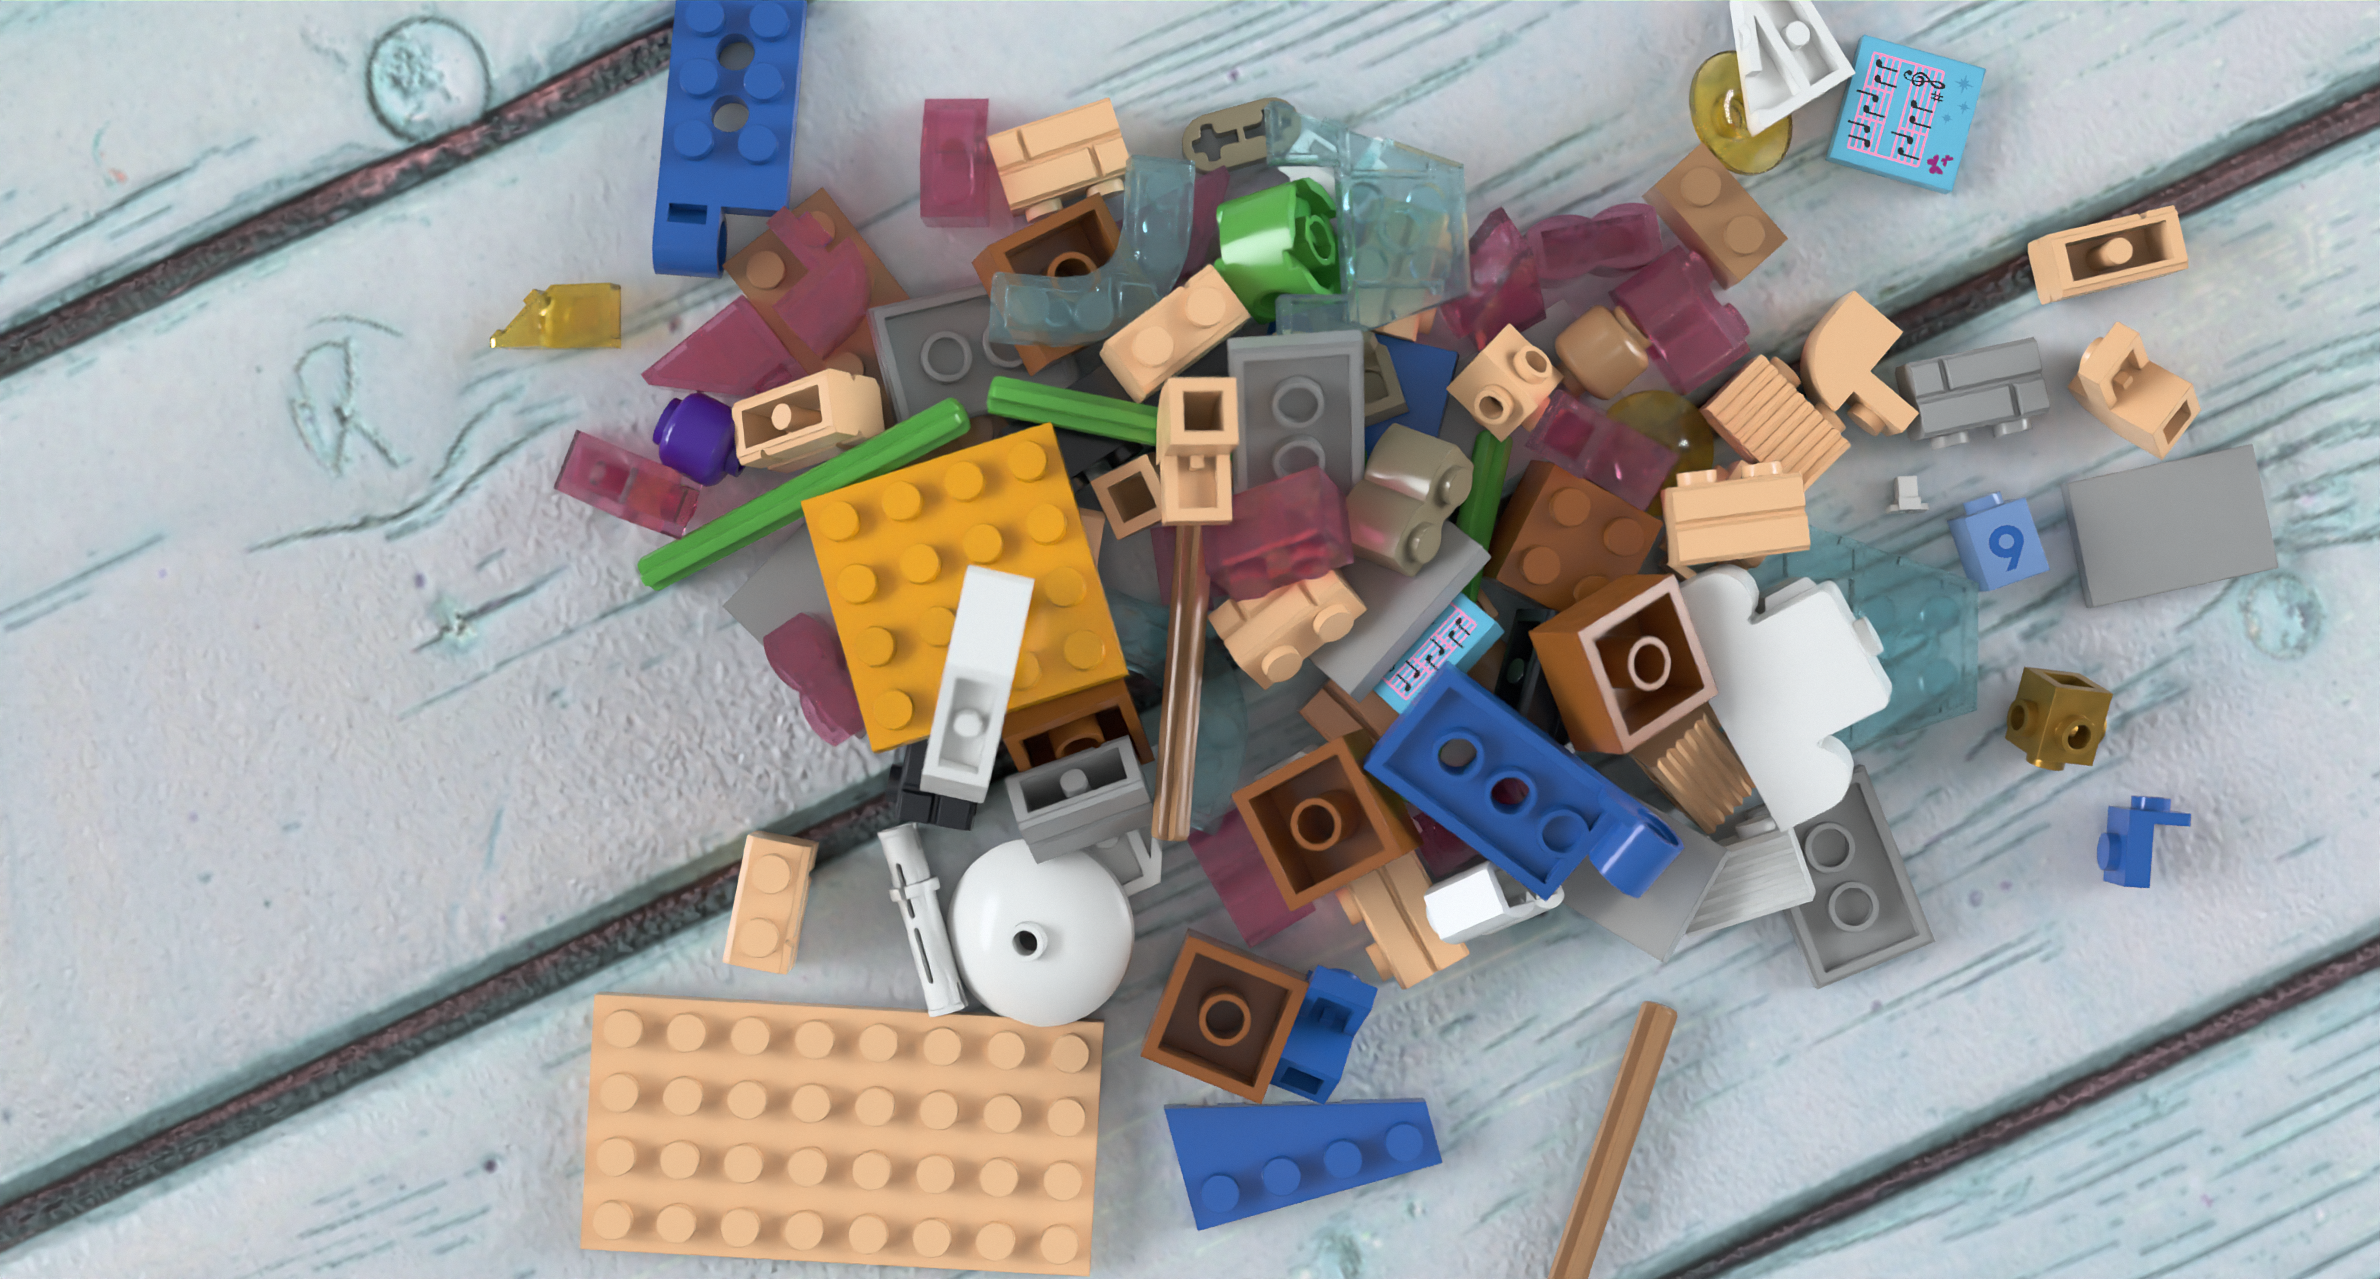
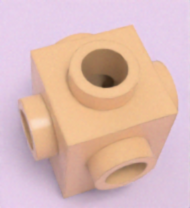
M1508 323L1448 385L1446 390L1470 412L1476 422L1486 427L1502 442L1519 425L1530 432L1549 414L1556 404L1548 395L1565 376L1551 364L1549 358L1542 350L1531 345Z

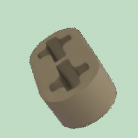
M1277 97L1262 98L1204 114L1192 120L1186 127L1182 138V154L1187 165L1192 170L1205 176L1220 175L1279 159L1287 155L1290 148L1297 141L1301 130L1300 117L1290 103ZM1272 112L1276 121H1287L1289 128L1282 131L1281 143L1271 145L1266 135L1246 139L1244 134L1246 131L1260 127L1263 114ZM1205 129H1211L1215 138H1224L1236 134L1238 141L1221 147L1220 157L1217 161L1209 162L1205 152L1195 153L1192 146L1200 143L1201 131Z

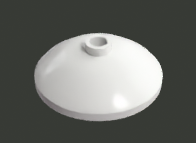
M1023 837L1000 844L978 858L964 873L953 892L947 915V933L957 971L968 990L994 1013L1037 1027L1068 1024L1086 1017L1098 1009L1117 990L1128 971L1132 959L1135 939L1134 920L1125 891L1112 871L1098 857L1084 848L1037 864ZM1021 931H1029L1036 937L1037 949L1035 951L1027 950L1021 945L1019 939Z

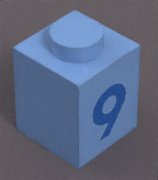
M2000 491L1992 492L1964 502L1963 506L1966 514L1947 520L1971 592L1992 591L2050 570L2025 497L2003 501Z

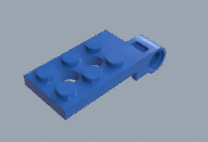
M676 0L652 239V260L655 274L721 279L724 274V267L722 265L726 263L727 222L724 214L788 219L808 6L806 0ZM737 42L750 45L755 52L752 62L747 67L741 70H729L720 64V55L728 45ZM730 103L744 106L749 111V116L745 125L739 130L725 132L714 125L715 114L722 106Z
M1447 659L1363 759L1364 769L1545 901L1552 896L1588 854L1596 869L1612 885L1633 898H1640L1684 849L1681 839L1662 819ZM1451 739H1465L1475 746L1477 752L1473 760L1468 764L1451 766L1443 762L1438 755L1444 743ZM1508 777L1522 780L1529 788L1526 797L1512 805L1502 804L1491 795L1493 786L1499 780Z

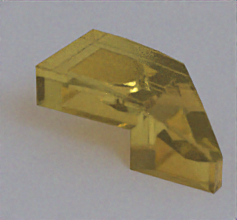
M610 282L553 284L546 291L533 288L523 300L526 304L525 307L504 330L497 329L490 337V348L621 349V285Z

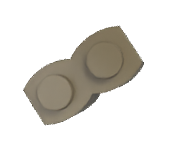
M1393 423L1375 445L1367 462L1363 479L1355 485L1343 502L1335 520L1332 535L1351 554L1413 578L1421 570L1424 563L1429 562L1436 555L1441 543L1443 521L1451 515L1457 506L1467 499L1472 487L1474 464L1457 445Z

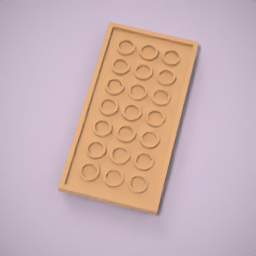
M599 991L594 994L580 1249L1090 1277L1104 1019L1081 1018L1064 1025L1037 1027L1010 1017L1000 1016L996 1013L955 1011L941 1016L930 1017L928 1009Z

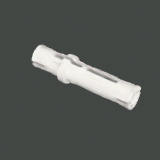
M910 822L885 829L877 834L886 856L894 886L888 889L892 902H898L903 916L912 954L924 990L929 1016L936 1017L961 1010L969 1004L959 978L951 943L936 894V890L941 888L937 875L931 876L918 831V823Z

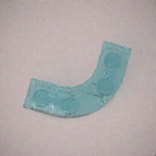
M1131 155L1126 160L1123 227L1118 247L1104 266L1090 274L1058 278L996 272L992 276L989 342L1048 347L1088 346L1110 339L1164 299L1172 290L1182 272L1191 243L1195 161Z
M1106 587L1104 593L1127 669L1143 675L1163 689L1170 612ZM1206 636L1190 826L1215 836L1220 829L1232 797L1231 794L1235 789L1245 760L1248 743V717L1243 692L1234 671L1221 651Z

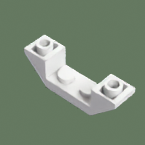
M968 565L922 772L920 790L984 803L1012 685L1034 579Z

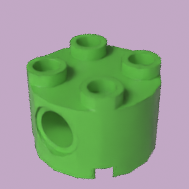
M1310 177L1301 178L1219 204L1216 216L1220 228L1222 257L1216 259L1214 268L1258 324H1267L1338 303L1336 300L1346 297L1350 290L1353 272L1351 247L1347 232L1337 235L1334 233L1330 219L1339 217L1340 214L1334 201L1322 185Z

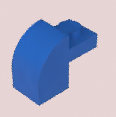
M1317 965L1314 972L1308 970L1306 974L1309 987L1270 1084L1324 1105L1341 1080L1354 1036L1371 1012L1378 988L1361 982L1360 978L1350 971L1339 968L1328 969Z

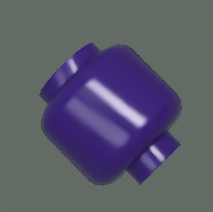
M700 392L689 394L683 400L673 398L661 414L652 438L653 443L659 446L658 455L661 463L666 468L705 487L719 484L728 474L737 478L746 466L740 464L736 455L735 422L732 419V407Z

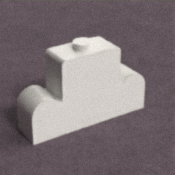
M1716 565L1678 584L1719 693L1708 700L1780 831L1784 832L1834 807L1842 801L1848 790L1853 774L1854 762L1850 750L1842 741L1831 736V734L1884 709L1889 702L1892 692V684L1876 655L1884 652V649L1870 621L1865 616L1858 620L1855 619L1839 588L1832 581L1822 582L1762 614H1758L1755 611L1759 597L1755 580L1746 570L1737 565Z

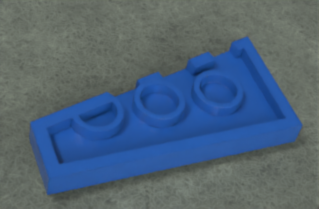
M1424 1098L1342 1100L1341 1102H1326L1324 1105L1308 1103V1101H1282V1104H1244L1242 1102L1218 1103V1105L1208 1106L1164 1105L1165 1115L1198 1231L1443 1163Z

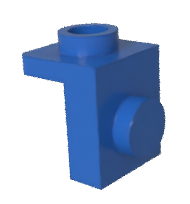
M2131 795V807L2108 806L2107 832H2103L2100 835L2097 845V862L2099 868L2104 870L2103 881L2124 887L2150 888L2154 824L2190 827L2191 813L2171 810V798Z

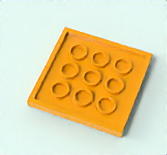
M1051 422L800 501L874 753L880 754L930 738L968 565L1034 579L1005 714L1129 676L1057 434Z

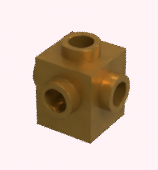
M2024 667L2016 698L2008 709L2005 739L2027 753V762L2043 769L2062 771L2066 763L2093 766L2098 745L2106 733V717L2113 693L2080 673Z

